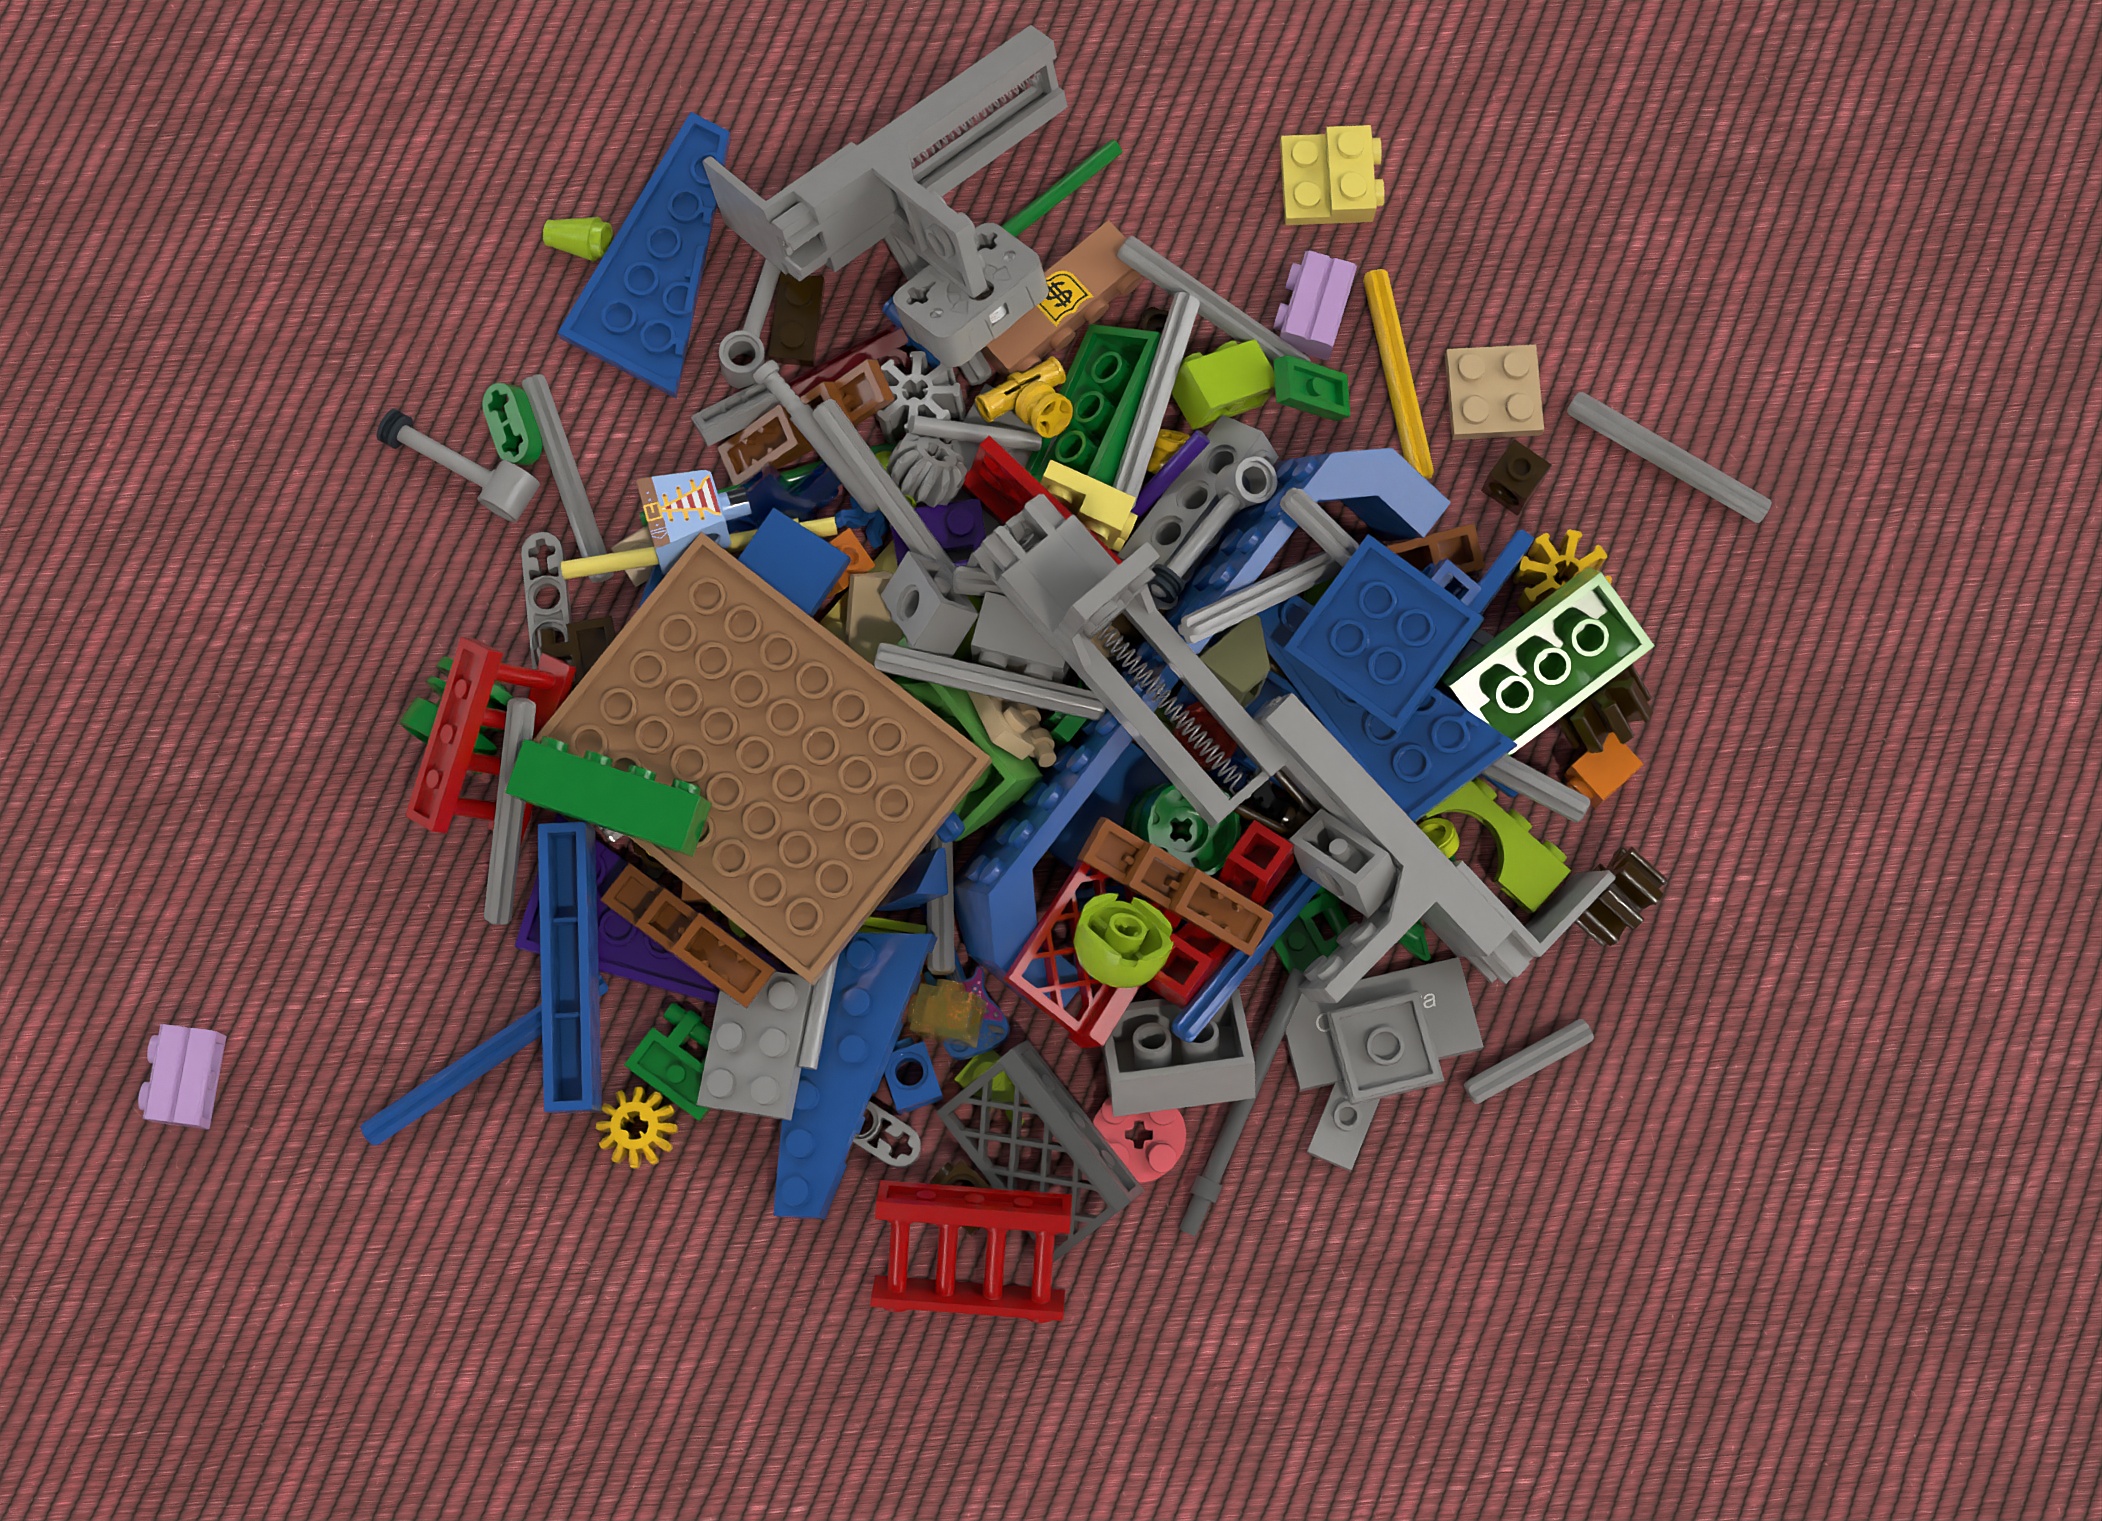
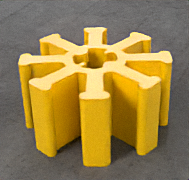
M1571 529L1567 530L1559 544L1561 548L1560 556L1549 541L1550 535L1548 533L1537 537L1528 552V555L1534 557L1537 562L1530 561L1527 556H1523L1514 572L1513 582L1515 584L1521 581L1537 585L1532 589L1525 588L1517 604L1522 612L1526 614L1532 606L1546 599L1565 584V581H1563L1559 585L1554 580L1557 573H1559V578L1564 574L1571 580L1587 567L1599 570L1607 558L1604 549L1597 545L1592 553L1578 560L1574 555L1576 546L1582 537L1581 532ZM1606 576L1605 578L1611 585V576Z

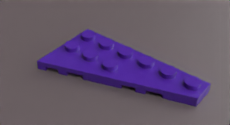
M559 814L556 815L554 823L569 822ZM595 839L599 972L717 1005L720 989L601 902L600 899L629 863ZM538 871L515 947L519 950L541 956ZM644 873L646 876H648L650 879H652L654 882H656V883H657L658 885H660L662 888H666V887L663 886L661 883H659L658 881H656L655 879H653L652 877H650L649 875H647L646 873ZM666 888L668 891H670L672 894H674L676 897L682 900L680 896ZM686 903L776 970L775 972L793 974L752 945L731 933L714 919L709 918L692 905Z

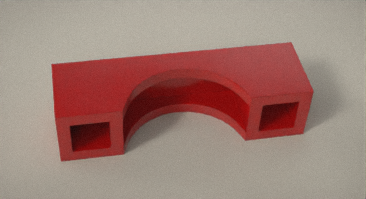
M1253 820L1228 855L1217 881L1262 907L1294 861V845L1256 820ZM1187 923L1181 930L1170 936L1173 946L1169 957L1160 972L1147 982V987L1182 1010L1221 965L1233 948L1190 923Z

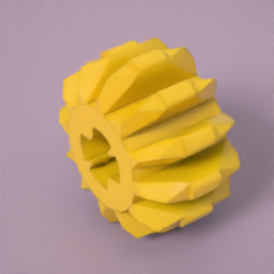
M637 1086L633 1091L632 1102H630L628 1096L622 1090L616 1092V1099L621 1105L617 1110L610 1104H603L602 1110L607 1115L612 1116L611 1121L597 1122L596 1129L602 1132H611L610 1135L599 1142V1145L603 1150L617 1146L612 1154V1161L620 1164L629 1153L630 1167L638 1169L641 1165L642 1153L645 1154L650 1164L655 1165L659 1162L658 1156L654 1151L657 1145L667 1152L673 1149V1145L667 1140L662 1139L663 1134L673 1135L678 1133V1126L676 1124L663 1123L664 1120L672 1117L675 1110L671 1105L658 1109L663 1098L660 1093L655 1091L645 1102L644 1088ZM636 1116H640V1120L648 1124L645 1134L641 1131L639 1132L641 1135L639 1139H635L633 1134L626 1131L629 1121L635 1124L633 1118Z

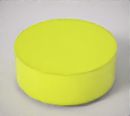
M1433 818L1418 825L1422 832L1447 858H1450L1457 851L1460 840L1452 822L1443 818Z

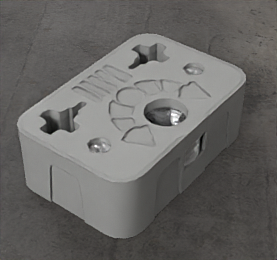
M984 223L975 228L976 235L974 239L976 247L985 262V267L982 270L987 289L973 299L929 264L900 287L893 297L905 333L948 367L961 366L969 361L978 351L1015 324L1019 318L1034 306L1036 307L1049 293L1048 284L1037 253L995 223Z

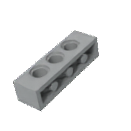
M1222 415L1207 435L1210 443L1167 488L1117 557L1122 561L1126 560L1148 541L1160 555V558L1153 567L1156 564L1167 566L1220 501L1216 493L1215 481L1223 467L1254 456L1261 457L1272 466L1274 465L1279 456L1265 434L1260 430ZM1243 474V487L1247 492H1250V481ZM1237 509L1181 577L1184 585L1190 581L1194 571L1211 548L1218 543L1222 533L1242 509Z

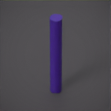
M1196 430L1139 492L1135 507L1130 511L1138 515L1136 522L1210 443V440L1204 433Z

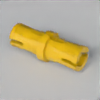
M1051 356L1046 361L1022 374L1016 371L1007 376V382L982 395L976 396L975 404L982 418L990 423L993 419L1014 409L1019 394L1029 384L1042 381L1052 388L1058 384H1063L1066 380L1064 369L1060 362Z

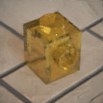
M938 979L937 986L921 983L918 995H914L909 1004L908 1021L911 1023L909 1030L925 1039L976 1049L987 1002L974 993L964 992L966 986L958 982Z

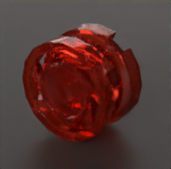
M1200 701L1188 706L1183 712L1189 711V714L1181 724L1192 717H1195V721L1186 731L1201 724L1200 729L1192 738L1203 731H1207L1206 736L1199 744L1209 738H1213V741L1206 750L1219 745V748L1212 757L1220 752H1225L1217 765L1228 758H1232L1238 744ZM1183 716L1179 717L1172 735L1205 772L1223 767L1227 762L1216 769H1212V766L1220 756L1206 763V759L1214 749L1200 756V752L1208 742L1194 749V745L1203 735L1188 742L1189 737L1196 729L1186 735H1182L1183 730L1190 722L1180 728H1176V725Z

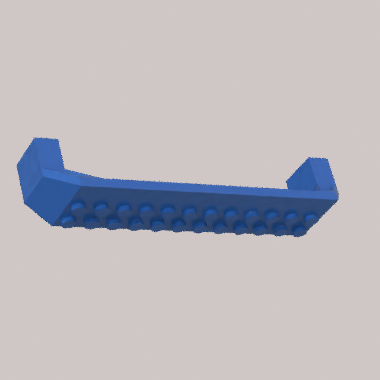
M1393 448L1333 452L1278 461L1273 467L1277 475V487L1272 497L1262 503L1243 508L1237 513L1222 533L1218 543L1211 548L1194 571L1190 581L1185 584L1184 590L1179 593L1177 605L1167 610L1163 617L1179 634L1178 625L1181 624V619L1184 616L1246 588L1256 581L1298 526L1280 506V500L1290 488L1302 489L1316 503L1341 500L1384 541L1424 538L1451 502ZM1180 635L1181 638L1186 642L1184 636ZM1213 635L1196 643L1187 644L1198 655ZM1143 638L1132 648L1135 649V653L1126 664L1138 656H1141V659L1132 670L1147 663V666L1138 677L1149 670H1153V673L1145 683L1159 676V680L1150 691L1162 683H1165V687L1156 697L1171 690L1180 678L1150 643ZM1127 655L1116 670L1151 711L1154 712L1166 695L1156 701H1152L1153 696L1160 688L1150 694H1146V691L1153 682L1145 687H1140V684L1147 675L1134 681L1135 676L1142 668L1132 674H1128L1129 669L1136 661L1126 667H1122L1123 662L1129 656ZM1107 708L1099 721L1087 719L1068 743L1053 750L1056 755L1054 764L1049 767L1040 766L1039 771L1043 777L1012 807L1005 811L953 878L954 908L967 954L1029 1006L1035 1008L1038 1007L1004 981L1003 978L1037 927L1033 867L1133 739ZM1042 945L1036 953L1043 952ZM1056 955L1055 960L1059 984L1079 981L1077 969L1061 955ZM1044 958L1031 960L1022 974V977L1036 988L1048 986ZM1080 986L1060 990L1063 1009L1080 989ZM1044 992V993H1043V994L1046 995L1049 999H1051V998H1050V992Z

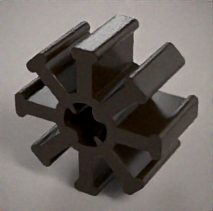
M1632 663L1560 717L1557 723L1574 749L1584 742L1590 753H1600L1604 750L1603 744L1609 733L1614 732L1621 744L1634 738L1635 735L1628 722L1642 720L1648 722L1653 711L1647 701H1650L1652 697Z
M1624 847L1614 852L1606 868L1600 863L1593 870H1610L1616 878L1574 921L1600 946L1604 945L1605 942L1609 946L1616 944L1620 940V936L1626 926L1635 930L1644 921V918L1639 913L1653 904L1656 905L1664 894L1659 888L1667 883V878L1633 847H1630L1628 851Z

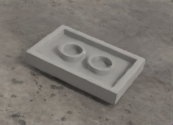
M775 972L747 1009L720 990L697 1101L698 1106L791 1121L801 1073V1067H798L813 985L800 975Z

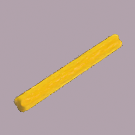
M1384 269L1372 270L1365 273L1363 282L1404 459L1428 480L1432 478L1434 469L1388 272Z

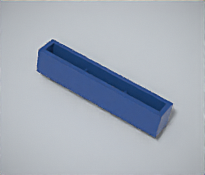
M586 822L538 824L544 1112L553 1114L602 1112L595 828Z

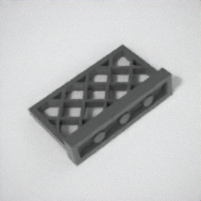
M1026 1040L998 1059V1062L936 1113L994 1189L1017 1190V1178L1040 1181L1039 1192L1048 1193L1049 1183L1072 1187L1070 1234H1068V1240L1059 1247L1054 1243V1263L1145 1190L1032 1044ZM1002 1071L1006 1073L1015 1085L1014 1102L992 1099L993 1078ZM983 1087L982 1097L973 1096ZM1025 1098L1029 1104H1024L1023 1099ZM963 1103L981 1105L980 1130L966 1128L953 1111ZM991 1107L1013 1110L1011 1135L989 1131ZM1022 1112L1037 1114L1044 1122L1043 1140L1021 1136ZM1053 1135H1054V1137L1057 1139L1058 1142L1052 1141V1140H1053ZM974 1138H979V1144ZM988 1140L1011 1143L1009 1167L994 1165L987 1156ZM1020 1145L1043 1149L1041 1172L1018 1169ZM1052 1150L1068 1153L1074 1161L1073 1178L1050 1174ZM1082 1173L1085 1175V1177H1086L1088 1180H1083V1179H1082ZM1003 1175L1008 1176V1182L1003 1177ZM1081 1188L1097 1191L1109 1207L1099 1215L1079 1212ZM1078 1221L1088 1223L1078 1231ZM1027 1231L1035 1241L1036 1234L1032 1231Z

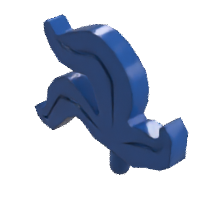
M850 495L852 509L841 510L835 514L836 526L841 528L846 525L851 529H859L867 524L866 535L871 546L875 549L883 545L881 536L889 530L891 523L879 510L874 513L865 512Z

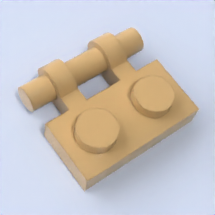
M967 691L992 743L1021 760L1029 755L1036 758L1042 767H1049L1056 761V755L1053 751L1055 744L1049 731L1042 728L1039 723L1041 716L1037 707Z

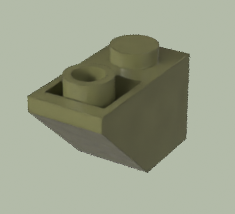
M1257 614L1244 619L1239 624L1236 623L1225 628L1212 648L1205 645L1197 655L1244 710L1258 698L1270 670L1261 618Z

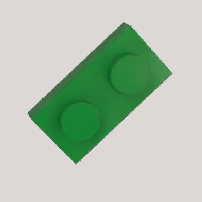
M1290 355L1274 359L1276 403L1336 422L1350 417L1348 374Z

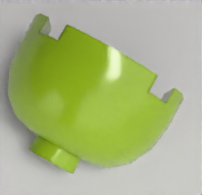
M1115 893L1095 896L1084 905L1075 932L1074 946L1079 964L1090 976L1111 987L1134 988L1147 983L1160 972L1171 952L1173 942H1171L1170 936L1173 930L1170 922L1158 909L1144 900L1133 897L1130 904L1124 901H1116L1118 894Z

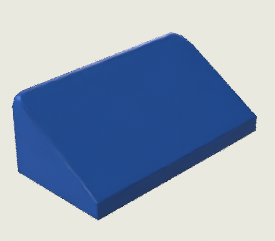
M936 848L917 856L875 910L905 911L947 895L948 879L945 848Z

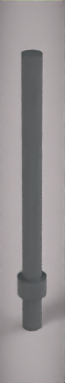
M1292 968L1254 1055L1255 1098L1234 1101L1202 1176L1196 1175L1190 1189L1193 1197L1179 1229L1195 1237L1210 1203L1216 1204L1223 1188L1219 1182L1302 994L1298 987L1307 978L1303 975L1304 972Z

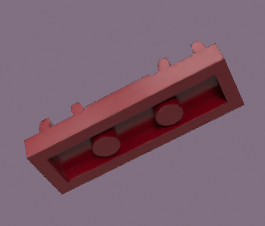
M893 324L786 383L800 398L822 382H835L866 359L878 360L881 367L888 358L896 356L902 367L907 369L911 367L910 358L899 347L908 343L909 340L902 327Z

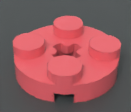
M1109 1097L1105 1100L1093 1121L1094 1126L1139 1184L1156 1181L1172 1170L1185 1148L1186 1127L1178 1109L1113 1117ZM1135 1122L1143 1123L1145 1130L1152 1131L1153 1139L1145 1140L1141 1149L1134 1148L1133 1140L1125 1139V1130H1132Z

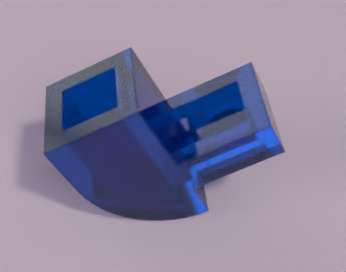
M768 461L738 488H745L752 513L747 516L760 528L773 507L791 519L798 518L799 522L817 520V514L812 508L815 506L823 508L838 495L839 489L837 487L841 485V482L827 464L822 462L804 479L792 487Z

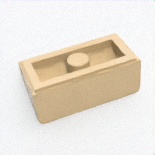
M888 571L850 575L845 644L874 667L880 643L897 645L903 635L899 625L891 619V612L881 598L882 592L894 575Z

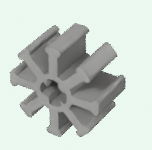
M913 351L910 353L912 361V374L906 376L895 366V362L892 359L881 366L895 401L876 412L875 416L876 420L880 423L883 438L889 444L894 445L898 437L905 432L906 434L909 433L908 422L911 415L950 421L951 418H959L961 421L965 419L966 409L961 386L959 383H956L953 367H948L940 362V365L930 372L926 353L923 351ZM940 438L941 442L945 444L949 443L952 440Z

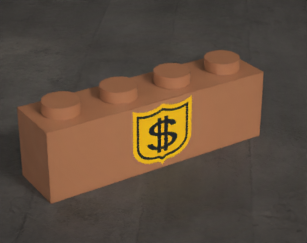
M1109 220L1044 273L1049 288L1048 296L980 350L988 363L1006 382L1007 376L1016 371L1022 374L1042 363L1040 359L1052 349L1056 352L1062 350L1073 340L1076 335L1074 332L1086 321L1089 324L1096 322L1106 313L1109 308L1108 303L1120 293L1123 296L1130 294L1141 283L1143 279L1142 274L1118 258V251L1126 238Z

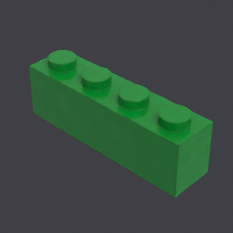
M542 736L540 744L524 739L505 790L506 794L520 801L690 857L694 856L712 803L699 796L700 787L678 779H674L671 786L655 782L657 774L650 770L630 764L628 771L625 772L611 767L613 759L586 750L582 758L567 753L570 745L546 736Z

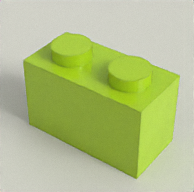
M1256 339L1237 344L1236 341H1230L1217 348L1211 354L1202 356L1198 352L1184 358L1181 361L1171 393L1191 429L1195 430L1217 422L1222 415L1232 417L1263 406L1275 392V374Z

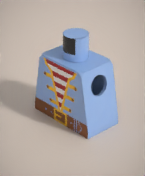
M707 470L646 477L636 480L663 575L670 571L700 532L704 533L723 549H727L731 545L726 521L752 514L744 487L717 494L712 474Z

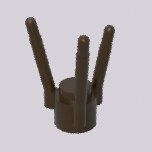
M1279 769L1273 776L1297 802V806L1285 805L1275 821L1242 804H1239L1233 812L1250 822L1256 820L1289 842V839L1314 816L1313 814L1317 807Z

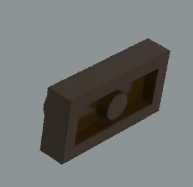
M780 272L769 360H774L776 363L814 367L825 291L824 277L808 275L799 282L790 273L785 275L783 272Z

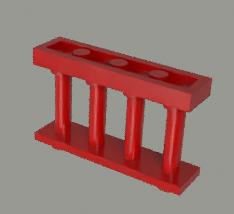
M460 637L405 816L432 832L447 834L453 815L489 820L487 828L493 831L497 798L495 802L459 797L466 771L500 776L502 757L473 752L480 726L505 730L507 711L487 708L494 681L531 688L528 699L536 704L533 730L534 739L567 699L577 667L546 653L541 654L537 670L500 663L503 656L502 652L476 639ZM526 802L521 843L533 808V804Z
M880 1180L876 1198L875 1219L887 1220L891 1223L888 1276L875 1275L870 1307H883L890 1312H904L910 1309L1026 1318L1034 1323H1047L1052 1320L1063 1321L1065 1289H1052L1051 1282L1055 1235L1058 1233L1070 1234L1072 1194ZM913 1222L932 1223L939 1227L936 1280L907 1278L910 1224ZM961 1226L984 1227L987 1230L984 1283L955 1281L958 1228ZM1011 1229L1032 1231L1036 1234L1032 1287L1003 1285L1006 1233Z

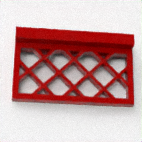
M990 435L979 445L972 467L966 473L965 481L961 488L972 499L980 498L981 507L1001 526H1004L1014 515L1016 516L1020 513L1025 504L1039 493L1041 495L1044 494L1066 520L1073 515ZM1084 525L1112 559L1120 565L1123 561Z
M1079 860L1003 980L1070 1033L1067 1037L1081 1048L1104 1046L1140 986L1134 988L1108 986L1095 978L1089 979V974L1079 964L1074 946V937L1081 912H1078L1075 891L1081 882L1093 881L1095 896L1106 894L1104 879L1110 878ZM1091 868V874H1092V875H1090V876H1085V875L1087 874V872L1089 871V869ZM1124 886L1126 902L1131 904L1133 897L1137 898V895L1134 891ZM1149 900L1146 901L1158 909L1170 922L1173 930L1172 935L1181 918ZM1066 907V908H1067V914H1062V915H1061L1062 911H1063L1064 908ZM1068 919L1073 947L1054 950L1051 929L1056 921ZM1042 945L1043 952L1036 953ZM1074 953L1079 981L1059 984L1055 956ZM1044 958L1048 986L1041 988L1034 987L1022 977L1031 960ZM1095 983H1097L1096 986L1094 987L1093 991H1091V985H1090V984H1095ZM1080 986L1083 1007L1074 1019L1063 1009L1060 990ZM1044 992H1050V998H1051V999H1049V998H1048L1046 995H1044L1043 993H1044Z

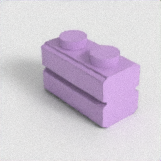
M1309 250L1305 251L1301 265L1297 263L1292 264L1285 288L1293 291L1290 304L1280 303L1273 329L1281 331V339L1300 352H1305L1306 355L1323 360L1330 359L1357 269L1355 263L1338 258L1331 259L1327 255Z
M160 1024L159 1035L151 1037L147 1050L148 1062L153 1063L150 1082H144L139 1092L138 1106L140 1110H144L143 1119L160 1124L210 1129L227 1036L213 1030Z

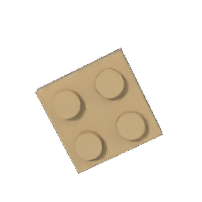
M1536 344L1446 350L1445 365L1452 440L1542 435L1544 422Z

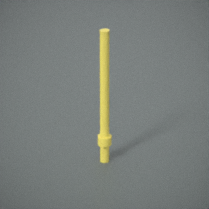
M835 517L799 522L798 518L792 519L820 538L838 535ZM758 529L729 534L731 545L724 550L728 553L744 550ZM653 546L561 561L563 578L566 580L657 565L659 560Z

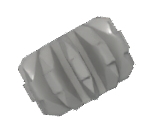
M907 433L903 440L899 441L889 457V464L886 468L892 480L901 488L903 495L913 497L915 503L924 501L929 507L933 508L937 504L947 506L950 500L955 498L965 481V475L968 471L963 464L964 457L952 450V444L941 442L939 437L931 438Z

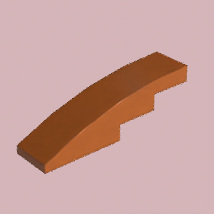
M866 359L835 382H822L800 397V400L805 405L809 404L813 410L826 400H835L853 426H856L895 401L878 360ZM781 404L717 447L733 485L763 477L814 450L809 441L790 420L791 414Z
M1104 817L1099 818L1077 859L1128 889L1251 957L1274 917V914L1201 870L1187 865L1156 845L1145 842Z
M630 863L600 899L603 904L746 1009L776 971L701 913L696 912Z

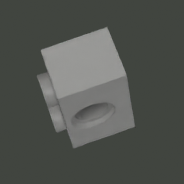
M908 551L882 592L881 598L891 612V619L899 625L906 636V643L911 649L952 658L979 614L966 594H956L953 591V574L945 563Z
M1322 808L1289 839V842L1294 845V854L1302 873L1369 918L1395 892L1398 876L1389 853Z

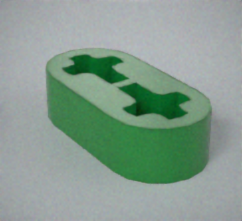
M505 383L491 385L483 396L482 406L497 453L502 460L524 466L533 464L538 460L542 452L543 443L525 391L519 386Z

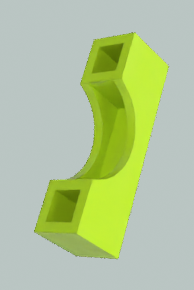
M1476 777L1421 819L1425 820L1440 813L1457 812L1469 815L1481 822L1491 833L1498 851V866L1493 883L1527 914L1534 913L1571 872L1563 864L1567 857L1550 841L1545 840L1541 844L1528 832L1532 825L1512 808L1506 813L1493 801L1497 797L1494 790Z

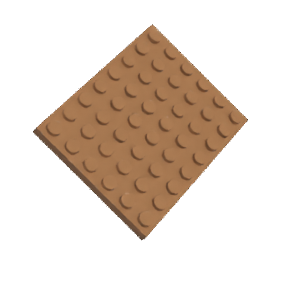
M702 532L699 533L533 739V742L539 744L542 736L570 745L567 753L582 758L586 750L613 759L611 767L625 772L628 771L630 764L650 770L657 774L655 782L668 786L672 785L674 779H678L700 787L699 796L712 803L693 857L632 837L629 838L813 986L993 761L984 751L889 677L875 669L871 663Z

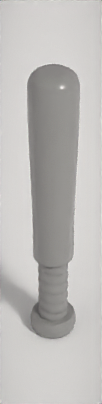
M769 360L753 374V379L759 385L765 384L771 390V393L776 396V399L791 414L790 420L809 441L861 508L867 513H874L880 509L814 419V410L809 404L805 405L790 386L785 383V380L780 377L778 373L779 365L774 360Z

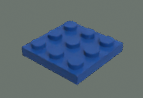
M1368 534L1283 649L1399 734L1483 622L1484 617Z

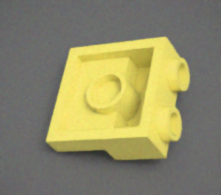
M1371 125L1327 127L1325 134L1281 136L1280 153L1285 225L1373 222L1377 206L1384 205L1383 179H1375L1374 165L1381 164L1382 149L1380 137L1372 138Z
M1050 460L1040 484L1110 550L1113 549L1120 552L1138 515L1130 512L1136 497Z

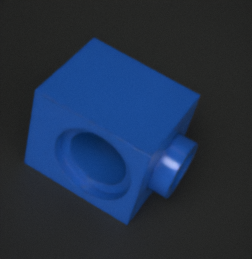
M913 1038L897 1041L884 1073L898 1114L901 1115L944 1100L925 1042L915 1044ZM907 1062L918 1063L924 1070L920 1082L913 1086H905L897 1080L898 1069Z

